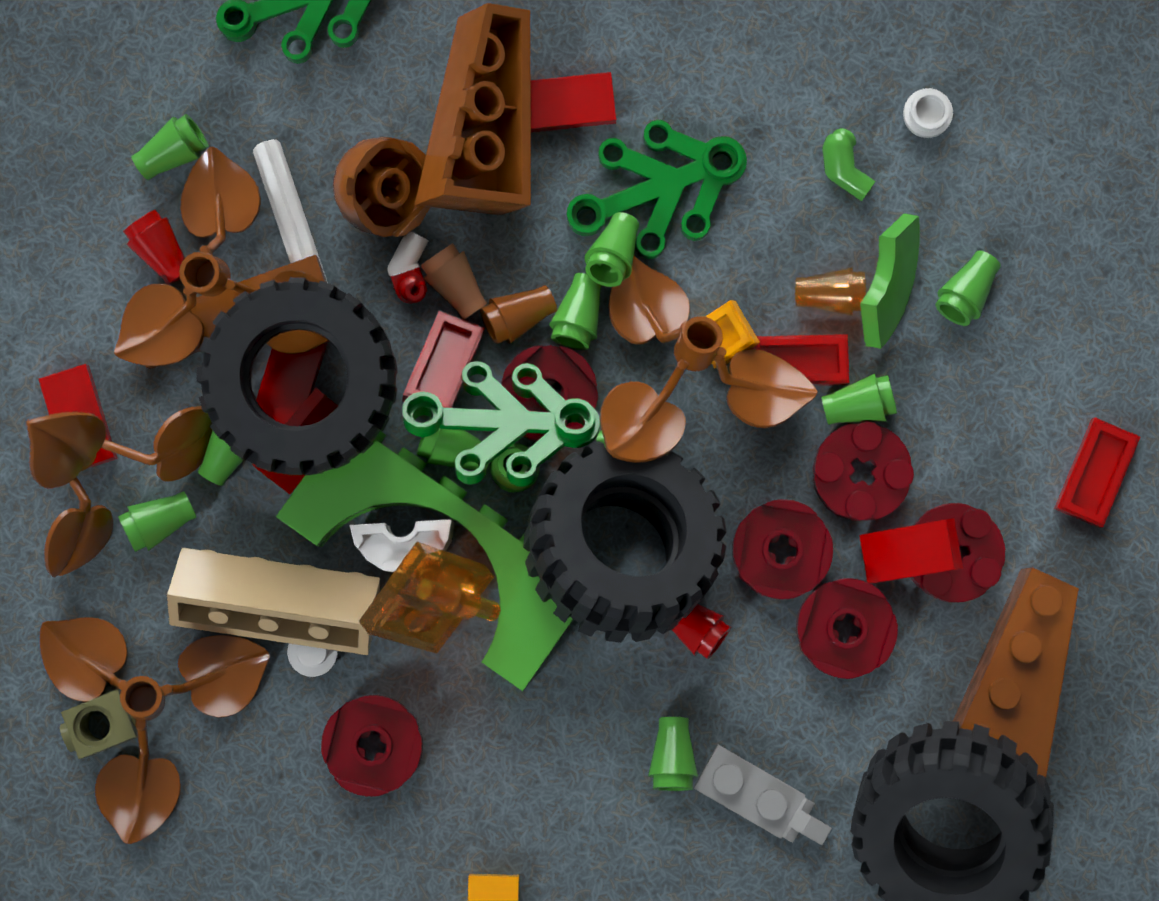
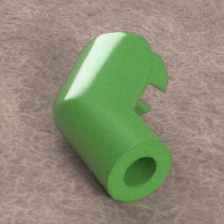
M840 128L826 137L822 147L825 174L832 182L862 202L876 181L855 167L853 147L856 145V138L851 131Z

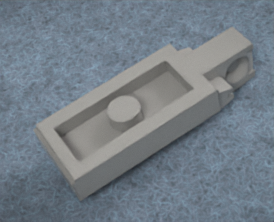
M719 744L716 745L693 786L695 790L780 839L783 837L792 843L798 833H801L818 844L823 845L832 829L829 825L809 814L815 803L805 798V794Z

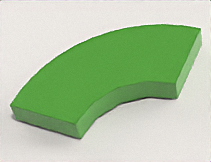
M903 214L879 236V257L876 273L869 291L860 302L864 342L868 347L881 349L887 343L898 326L907 306L915 279L919 255L920 223L919 216Z

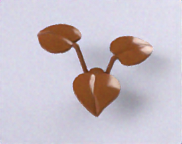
M209 147L190 171L182 192L180 209L184 225L191 234L201 238L216 234V237L207 246H201L200 252L189 254L181 263L179 274L181 282L185 286L183 293L187 295L186 302L182 293L177 288L167 284L144 286L132 296L123 313L120 334L114 349V354L120 359L144 366H165L181 362L196 351L204 336L202 321L191 312L197 303V293L213 297L220 295L226 289L240 294L245 291L249 294L256 291V289L231 280L228 265L222 259L213 256V253L225 242L226 231L240 233L248 229L258 216L261 206V195L255 180L246 170L215 147ZM298 270L281 271L272 279L277 283L287 282L289 278H306L311 282H320L319 279L311 274ZM293 330L275 336L266 344L282 353L299 354L313 350L330 340L312 331Z
M635 256L633 257L631 275L623 280L620 285L611 289L609 298L610 320L615 330L624 339L633 344L647 343L655 336L661 343L678 339L674 347V356L678 364L659 395L649 385L631 381L614 387L605 397L600 410V425L606 450L617 459L628 462L651 461L666 455L676 447L685 431L686 418L680 408L666 401L686 370L702 371L708 368L713 360L716 362L721 381L731 385L726 396L728 407L736 417L750 426L769 428L784 423L814 400L818 391L795 367L781 358L762 350L751 349L736 353L730 362L728 372L724 359L726 349L720 347L723 340L720 326L714 320L703 316L693 317L688 320L690 304L683 289L668 276L648 267Z
M201 406L185 408L170 416L156 434L153 445L155 453L144 454L106 440L104 422L91 413H58L26 421L30 440V470L33 479L44 488H56L69 483L79 499V509L71 508L60 513L48 532L45 543V566L47 572L55 578L80 568L98 555L112 534L113 516L111 511L103 505L91 507V500L77 478L81 471L86 470L92 465L97 451L103 448L147 465L157 464V476L165 482L182 479L194 472L202 464L212 433V428L210 427L212 422L208 414L203 412Z
M91 617L42 623L40 628L41 656L46 672L55 687L70 699L87 702L100 697L108 682L121 690L120 702L123 709L132 718L136 719L140 751L139 759L132 755L114 757L100 770L95 784V796L99 809L124 843H136L158 830L174 811L180 796L181 783L176 766L164 758L149 760L147 721L153 720L161 714L165 706L166 696L183 694L191 691V699L194 706L203 714L222 718L239 713L250 704L257 693L270 659L269 652L265 648L250 640L228 635H214L198 639L187 646L179 656L178 668L187 682L178 685L166 684L160 687L156 681L146 676H137L125 681L114 675L126 663L127 646L124 636L113 624Z

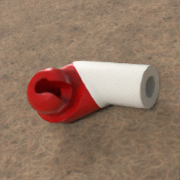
M412 231L403 236L387 269L396 295L401 301L408 304L422 301L427 292L426 282L423 279L418 260L429 240Z

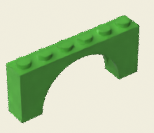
M382 431L373 440L374 444L365 453H360L350 460L351 463L338 469L325 471L322 474L304 476L276 517L319 547H323L330 537L351 520L370 511L385 507L414 506L426 508L446 515L465 527L478 540L490 559L499 589L498 624L494 639L482 663L521 691H524L573 621L571 617L565 623L553 614L557 607L553 600L549 599L543 602L535 591L540 578L539 576L532 578L528 575L525 561L530 551L523 548L524 534L518 540L503 528L508 520L487 505L483 504L479 511L463 501L468 492L443 475L437 483L424 474L422 470L427 463L406 448L402 447L398 454L382 444V441L387 436Z

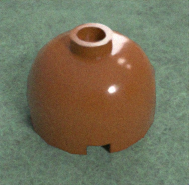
M392 137L362 140L344 154L336 166L333 179L334 199L343 217L355 228L365 233L381 237L407 235L421 224L430 207L414 205L426 155L412 142Z

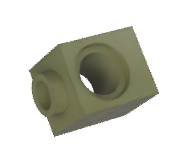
M120 689L61 712L65 722L60 724L62 739L70 752L76 751L78 759L93 756L138 738L136 719L132 718L123 709L120 702ZM96 711L105 714L110 723L109 732L103 739L94 737L89 730V719Z

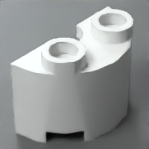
M452 520L416 521L412 533L405 537H396L392 533L391 527L387 526L386 523L350 525L354 545L360 550L367 561L384 571L408 575L427 570L443 558L452 542L455 522Z

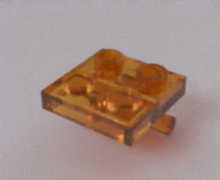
M417 541L379 594L374 598L359 622L368 634L437 654L463 619H470L475 616L488 621H495L499 617L500 605L495 601L480 597L495 576L484 564Z

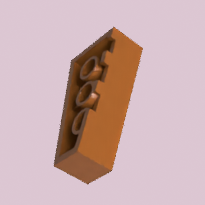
M486 3L458 17L414 205L493 215H503L531 205L530 10Z
M1030 567L1020 570L953 721H959L960 728L973 730L974 724L990 728L989 736L997 740L1001 735H1005L1017 743L1016 753L1019 756L1025 752L1029 753L1038 764L1037 775L1040 774L1046 777L1079 588Z

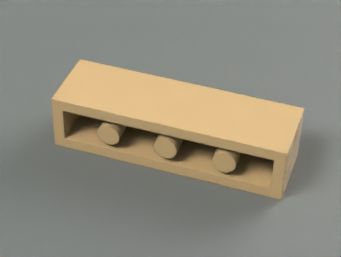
M181 548L167 593L169 624L171 626L368 655L379 610L380 578L366 576L358 572L346 573L320 569L311 565H294L267 561L259 557L247 558L221 554L212 550Z

